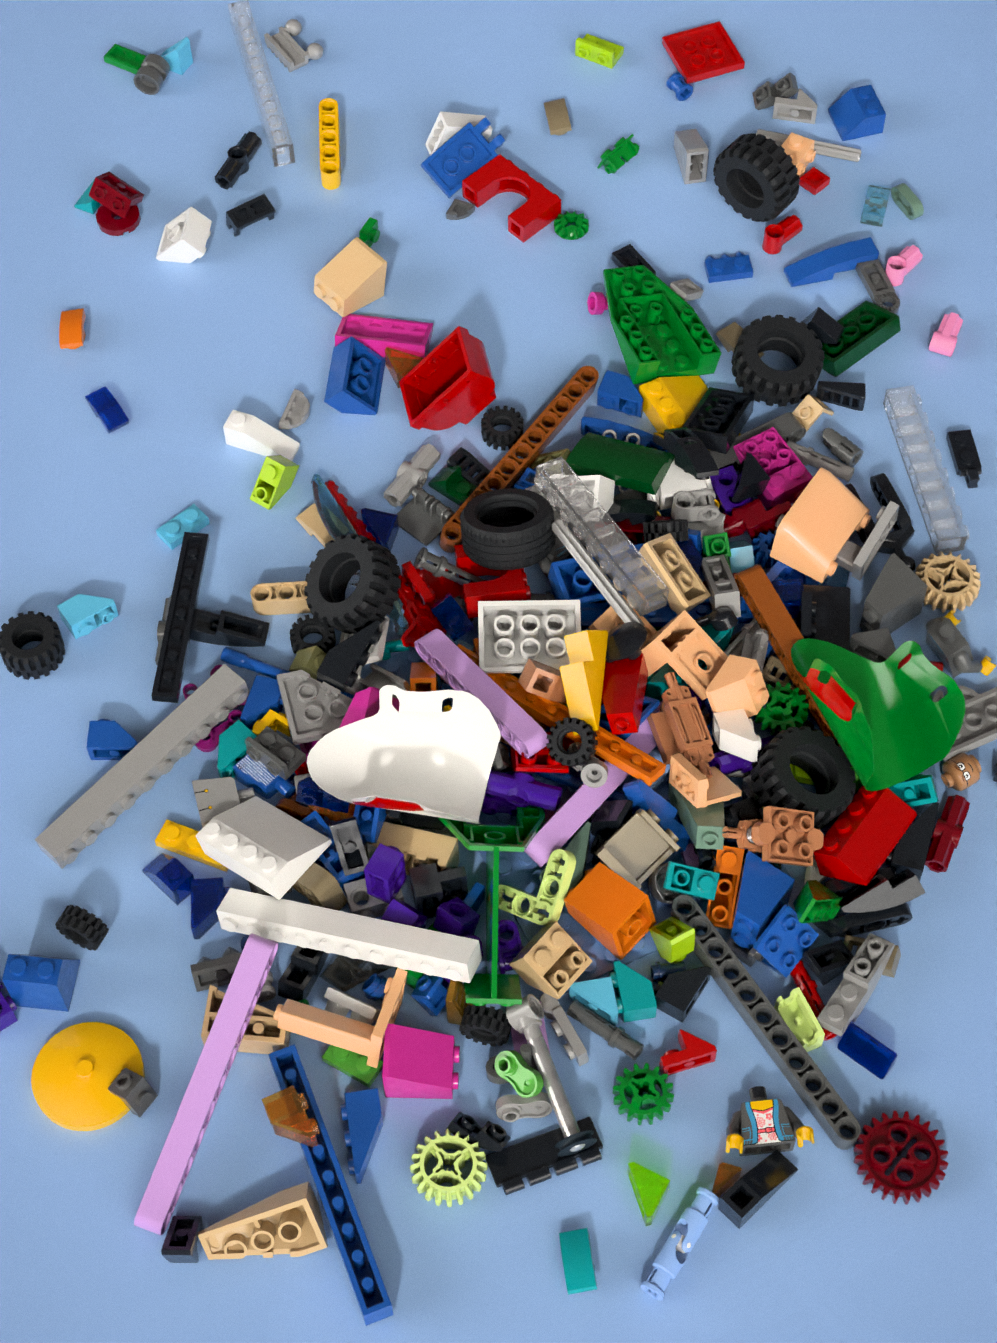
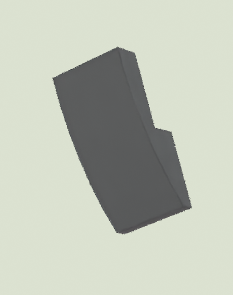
M788 73L774 85L767 81L752 93L755 108L761 110L774 106L775 97L790 98L798 92L796 77L792 73Z

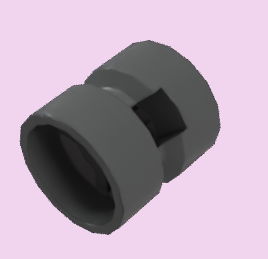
M148 54L134 76L135 86L141 92L148 95L158 93L170 71L168 62L159 55Z

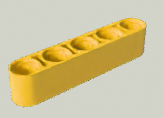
M325 98L319 102L320 173L322 186L328 190L336 189L341 185L339 111L337 101L332 98Z

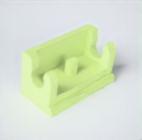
M800 988L793 989L790 992V996L786 999L779 996L776 999L774 1008L806 1052L821 1047L825 1033Z

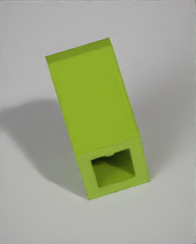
M282 455L266 456L250 500L268 510L272 509L292 486L299 465Z

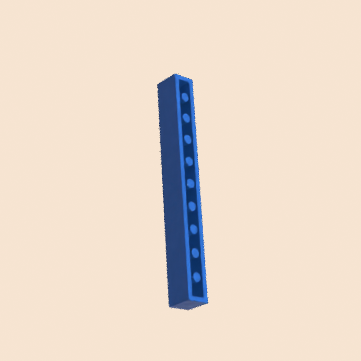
M294 1044L272 1052L268 1055L274 1075L365 1325L367 1326L394 1315L392 1304L296 1046Z

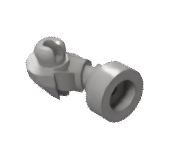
M574 742L568 747L569 752L577 751L581 743ZM592 754L591 760L585 761L582 766L576 765L573 768L577 772L581 771V779L585 785L597 788L605 784L608 777V768L603 761Z

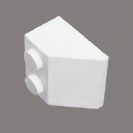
M193 207L188 208L165 225L156 259L180 263H191L197 258L200 259L206 252L205 245L211 234L210 227L212 221Z

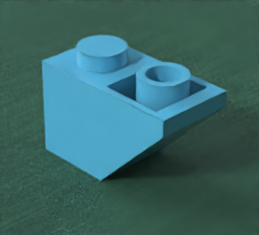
M77 594L57 605L61 620L75 639L88 635L92 630L111 622L119 616L115 602L110 598Z

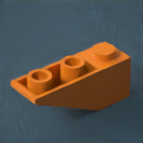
M724 845L723 850L717 849L716 866L713 872L720 873L715 899L708 900L706 916L716 927L727 929L732 927L745 849Z

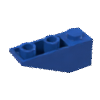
M378 1088L344 1093L346 1103L340 1104L342 1120H348L349 1130L344 1131L346 1148H352L353 1157L347 1158L349 1174H355L357 1184H360L363 1180L383 1127Z

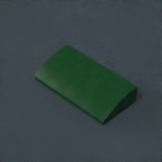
M868 301L860 304L837 321L844 328L838 343H822L825 357L822 369L834 377L839 376L900 332L899 316Z
M588 432L573 448L565 463L569 473L579 476L601 475L614 480L615 485L656 495L675 455Z

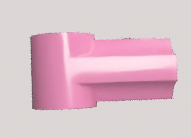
M915 245L905 247L897 256H892L887 260L885 273L892 286L901 285L904 277L922 260L923 255Z
M951 312L944 315L938 331H935L932 336L929 351L948 357L952 356L957 343V336L963 324V319L959 317V314Z

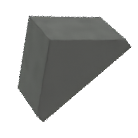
M889 628L855 633L850 639V651L873 662L881 663L886 661L896 651Z

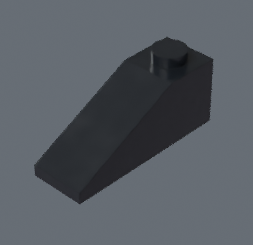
M938 802L932 803L906 830L895 848L886 858L885 863L895 868L897 874L905 869H909L920 881L939 807Z

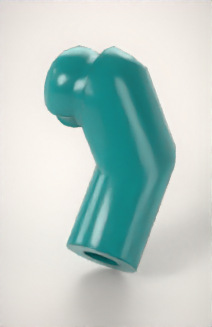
M401 639L386 641L382 660L390 659L393 652L408 651L409 647L403 646Z

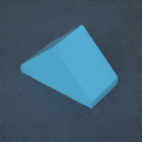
M187 37L170 46L160 55L168 62L170 71L183 75L193 63L190 41Z
M746 540L729 542L731 551L729 561L732 573H738L755 565L753 546Z
M611 977L575 982L570 986L569 998L571 1000H579V1002L596 1012L612 1025H617L619 1012Z

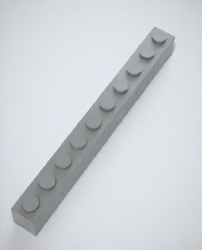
M223 664L35 839L40 849L61 869L67 864L74 862L78 854L86 846L93 844L97 836L104 829L111 827L119 815L125 810L130 809L135 804V801L144 792L149 791L163 774L171 771L173 765L181 757L188 755L192 747L200 739L206 738L214 726L224 721L230 711L246 700L250 693L246 681L226 664Z

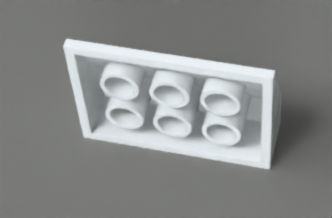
M580 600L478 601L479 668L486 674L522 673L529 658L560 670L559 667L569 665L564 636L581 632Z
M257 796L214 816L195 836L205 855L279 900L332 843L328 837Z

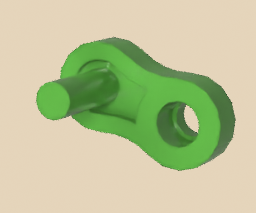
M506 1050L496 1056L494 1067L497 1074L507 1080L519 1096L529 1098L537 1096L544 1087L541 1074L527 1065L520 1053L515 1050Z

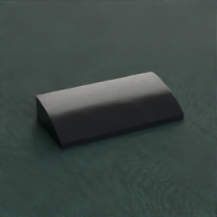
M709 387L683 427H687L697 435L707 449L727 454L753 413L754 395Z

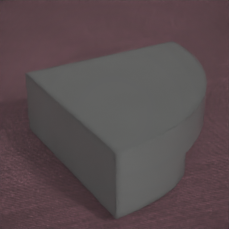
M454 199L446 212V219L461 220L467 218L475 211V205Z

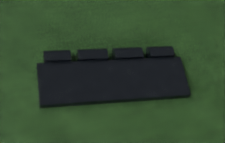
M591 1117L576 1122L580 1132L586 1130L594 1131V1134L591 1136L596 1138L597 1142L578 1153L562 1157L557 1156L560 1150L554 1148V1146L564 1139L561 1128L504 1148L501 1152L496 1151L486 1155L485 1160L496 1187L502 1186L505 1195H509L525 1189L522 1178L526 1177L529 1185L533 1186L552 1178L549 1171L551 1167H553L556 1176L578 1168L575 1158L579 1157L583 1166L601 1160L602 1156L599 1149H602L603 1145Z

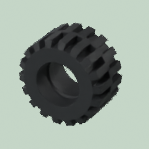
M28 611V614L23 615L22 612L16 618H9V623H4L1 626L0 654L7 670L10 673L13 672L14 676L19 678L22 675L23 679L29 680L30 677H34V680L40 679V675L44 674L45 677L50 675L49 671H55L58 668L57 663H62V655H65V645L56 621L53 622L52 617L49 615L45 617L44 613L38 612L34 614V611ZM29 642H41L37 647L33 649H21L25 644Z

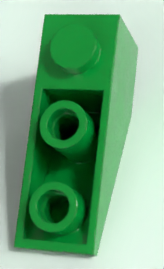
M807 880L793 902L798 921L800 923L832 920L840 910L838 904L842 898L817 880Z

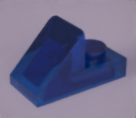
M450 592L429 607L453 641H456L474 627Z

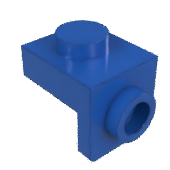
M425 974L417 981L416 988L410 995L430 1016L437 1017L446 1004L448 990L441 984L443 981L442 977Z

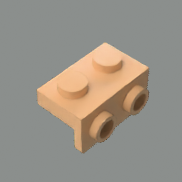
M791 132L782 144V147L785 149L784 152L792 158V163L796 165L798 170L797 175L801 177L804 175L807 165L815 159V140Z

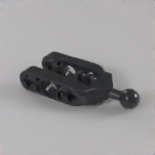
M884 473L871 476V489L880 506L887 507L890 500L899 505L897 521L893 526L894 532L888 534L878 552L895 553L914 571L916 567L915 560L912 557L906 556L903 548L911 540L915 532L910 517L888 477ZM851 483L846 484L845 486L862 502L854 486ZM872 518L865 529L861 528L859 531H856L863 544H865L875 527Z
M887 867L879 869L874 876L880 873L889 880L897 875L895 868ZM832 879L823 885L841 897L860 884ZM903 903L879 911L851 913L832 920L812 923L830 938L837 936L845 937L846 935L854 936L899 926L909 922L913 917L909 905Z

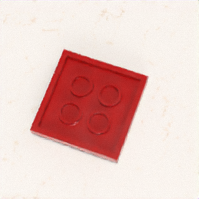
M720 21L662 37L664 48L687 84L744 69L745 62Z

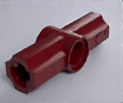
M959 795L948 796L941 819L938 818L931 838L932 844L925 861V865L931 871L937 873L947 871L953 851L957 849L964 828L962 825L969 810L970 803L965 797Z

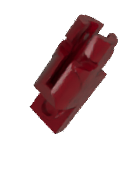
M759 498L752 500L738 508H733L731 510L732 516L723 513L725 514L724 532H727L729 539L740 536L747 531L753 541L760 532L767 535L769 530L771 532L777 530L778 528L775 525L781 514L786 515L792 506L787 501L777 504L772 509L766 511Z

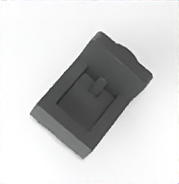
M124 1068L108 1087L110 1093L119 1097L130 1111L138 1117L143 1115L158 1096L144 1077L127 1068Z

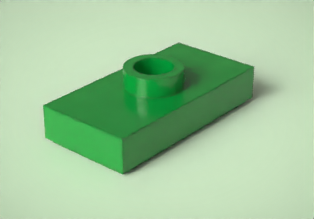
M114 44L103 57L104 62L136 74L146 56Z

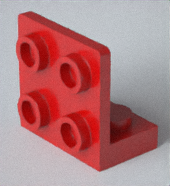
M411 561L401 565L402 576L405 578L404 584L415 592L414 598L421 601L424 605H428L431 610L434 609V604L440 603V599L446 600L449 597L455 598L457 596L464 599L462 585L443 576L434 577L431 572L425 569H415Z

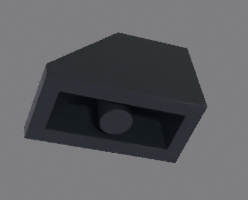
M630 800L604 801L600 809H597L590 817L591 834L594 836L598 834L604 836L609 831L613 835L632 816L633 802Z
M704 966L669 974L664 982L660 980L654 989L657 1009L683 1023L709 982L711 968Z

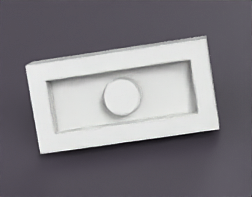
M328 987L324 995L328 999L325 1007L326 1011L345 1017L349 1010H352L350 1018L372 1025L374 1020L377 1021L381 1011L336 988Z

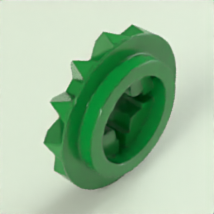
M566 210L564 215L558 214L557 219L554 220V231L563 239L576 240L582 238L589 230L588 219L584 217V213L577 214L576 210L573 213H569Z

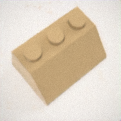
M671 533L645 543L637 553L641 558L642 565L650 572L655 580V585L663 592L670 608L677 615L684 610L689 612L711 596Z

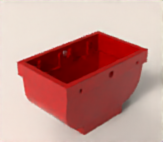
M458 326L399 381L410 427L418 430L423 427L439 431L451 428L459 422L466 425L496 399L494 391L495 382L484 344L478 338L470 335L468 329Z

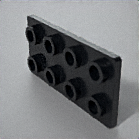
M800 585L799 631L804 639L809 638L830 642L850 651L849 587Z

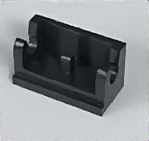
M263 194L227 211L226 225L229 230L233 228L234 236L236 237L240 235L241 229L266 217L269 220L274 219L276 210L266 195Z

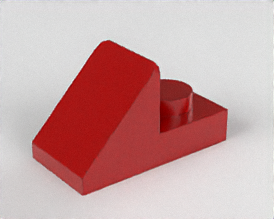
M680 1029L678 1042L681 1051L672 1049L664 1053L660 1057L659 1069L662 1075L667 1073L669 1076L714 1062L717 1049L715 1045Z

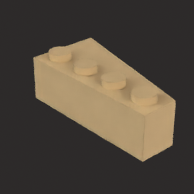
M389 822L383 823L377 843H369L376 848L380 843L387 847L394 846L404 854L406 875L409 876V869L421 863H436L438 872L448 867H458L460 863L457 838Z

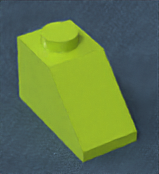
M671 916L649 928L660 957L670 963L680 962L687 957V954L694 951L695 930L680 920Z

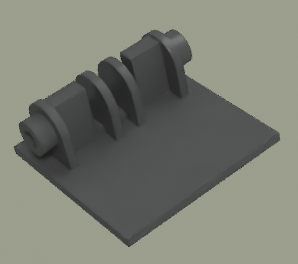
M416 487L411 493L414 496L413 499L391 521L427 546L442 532L443 526L455 512L450 507L442 504L440 500L435 499L433 495L428 494L423 488Z

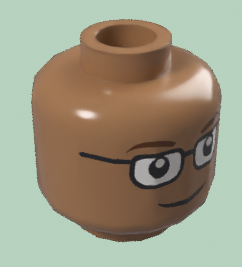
M959 753L943 763L941 779L946 787H952L956 791H963L979 781L982 769L978 760L973 755Z

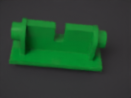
M630 135L627 139L622 137L614 145L615 149L612 151L610 149L606 150L601 155L602 161L597 168L599 169L604 165L605 171L608 174H614L625 164L620 157L628 162L636 156L639 146L630 141L634 135Z

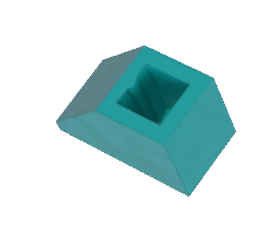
M237 720L219 735L217 768L220 778L235 777L233 766L247 755L245 739L248 736L253 740L257 737L240 720Z
M669 861L663 888L695 898L714 900L720 873Z
M620 961L613 962V972H609V977L612 979L613 989L616 988L618 997L615 998L618 1014H622L623 1023L655 1018L657 1004L652 982Z

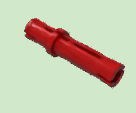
M800 960L790 975L796 986L802 991L817 1018L825 1005L816 990L818 986L815 980H811L803 965V961ZM822 1028L825 1033L824 1041L833 1039L837 1036L836 1034Z

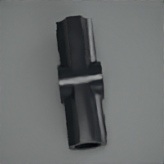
M250 131L245 133L238 144L228 150V158L215 176V182L221 188L227 190L232 188L239 176L248 172L249 162L262 144L261 138L256 133Z

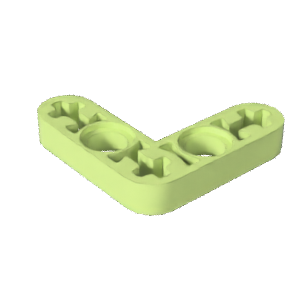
M562 849L554 850L551 853L537 896L513 886L499 885L498 908L538 925L547 926L555 921L558 922L575 870V855L571 851ZM561 858L565 861L564 866L559 863ZM555 872L562 874V876H555ZM556 880L559 889L555 895H552L550 885ZM503 893L508 897L514 898L513 901H505L502 898ZM527 898L530 906L528 911L524 913L521 909V903ZM538 910H546L549 913L548 918L544 914L537 913Z

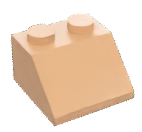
M731 654L705 690L713 713L744 709L748 718L757 715L769 698V692L757 660Z

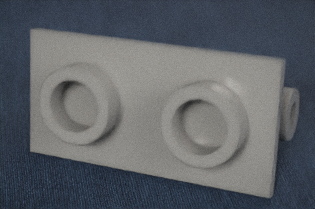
M758 629L753 635L748 632L745 633L740 657L757 660L761 673L763 672L769 643V635L764 629Z

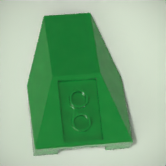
M644 265L603 270L610 321L633 384L647 383L659 377L714 374L721 351L694 309Z

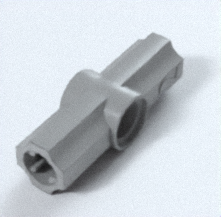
M423 445L409 462L404 461L401 464L396 478L384 492V498L390 505L394 507L402 506L416 487H423L429 471L440 459V453L433 445Z

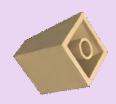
M356 237L315 275L314 293L328 304L333 311L345 317L384 296L387 261Z

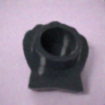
M609 831L604 836L598 834L595 837L590 853L593 854L592 864L600 862V859L594 853L612 836Z

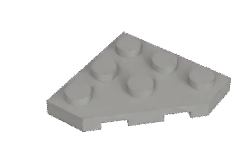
M303 670L276 675L293 745L320 740L340 727L352 702L351 698L341 694L339 689L324 681L321 683L311 678L310 674Z

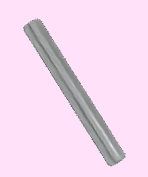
M758 129L756 135L761 134L766 136V139L771 138L776 141L775 144L778 146H782L789 136ZM815 140L814 150L816 154L859 162L860 149Z

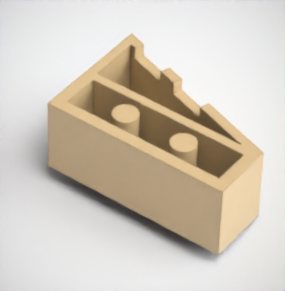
M212 985L209 987L201 1032L204 1045L225 996L224 992L219 991L217 987ZM256 1004L237 1052L270 1054L289 1047L291 1032L278 1028V1021L273 1020L275 1011Z

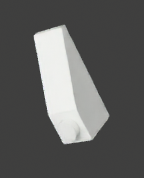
M232 410L223 426L227 445L263 456L282 455L292 461L300 447V443L259 418L240 411Z

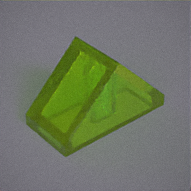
M635 1162L628 1163L627 1174L645 1226H649L652 1224L669 1191L670 1180Z

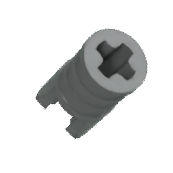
M826 428L822 431L823 443L831 450L834 456L850 467L858 463L863 455L861 448H858L847 437L840 435L832 428Z

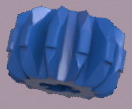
M770 530L767 532V535L760 532L751 543L753 546L755 565H761L763 570L765 568L771 569L778 561L770 557L776 535L772 534Z

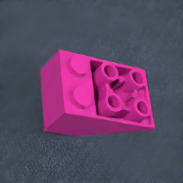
M774 427L733 446L741 464L747 452L751 453L771 478L763 494L757 496L766 509L787 501L790 504L793 503L794 495L808 485L813 478Z

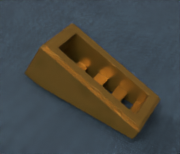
M450 979L446 996L447 1021L460 1025L465 1007L467 1005L472 1006L473 1004L466 1003L463 983Z

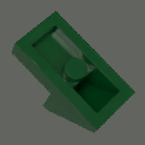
M459 465L443 468L428 483V486L459 506L477 488L462 478L461 466Z

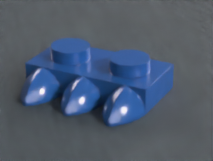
M740 251L736 253L735 257H730L723 253L719 259H715L710 255L705 259L704 267L709 283L753 277V268L749 255H745Z

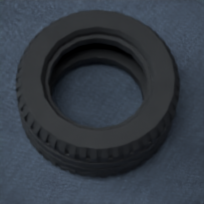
M498 489L483 493L468 502L460 516L464 552L474 563L489 569L514 570L532 566L547 557L555 545V533L551 525L554 522V510L543 496L525 489Z

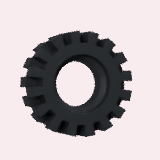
M495 406V411L490 408L488 413L485 412L481 419L483 441H487V446L489 447L493 444V449L495 450L498 449V446L501 447V451L505 450V446H508L510 450L513 444L523 435V417H521L520 412L517 411L515 413V408L513 407L508 410V406H503V409H500V406ZM503 424L510 426L511 429L497 431L494 427Z
M685 519L643 522L644 543L671 533L676 542L689 540L688 521Z
M305 615L304 621L300 617L297 619L298 624L294 622L292 629H290V641L294 654H297L299 650L312 646H318L327 654L330 649L335 647L334 628L320 622L314 616L310 618L309 615ZM311 633L322 635V639L316 643H306L303 640L306 635Z
M567 717L563 718V721L558 720L555 722L557 725L555 727L551 726L549 729L551 734H547L546 739H549V743H546L551 751L549 754L555 758V761L566 766L576 767V765H584V762L591 760V755L597 751L595 750V745H598V741L595 740L596 732L592 730L593 727L578 718ZM569 732L578 733L582 740L580 748L575 752H568L563 747V738Z
M68 905L55 924L56 929L60 930L59 932L65 935L66 939H71L72 943L79 944L84 949L86 947L88 950L94 951L98 949L109 931L106 928L107 925L102 923L100 918H96V915L88 913V910L84 908L82 910L79 906L74 907L73 905Z
M467 1005L464 1009L459 1031H461L462 1035H466L467 1039H473V1042L478 1043L479 1041L482 1042V1045H487L488 1043L491 1046H496V1044L503 1046V1044L508 1042L512 1026L506 1017V1013H503L501 1009L495 1010V1007L490 1006L489 1008L486 1005Z

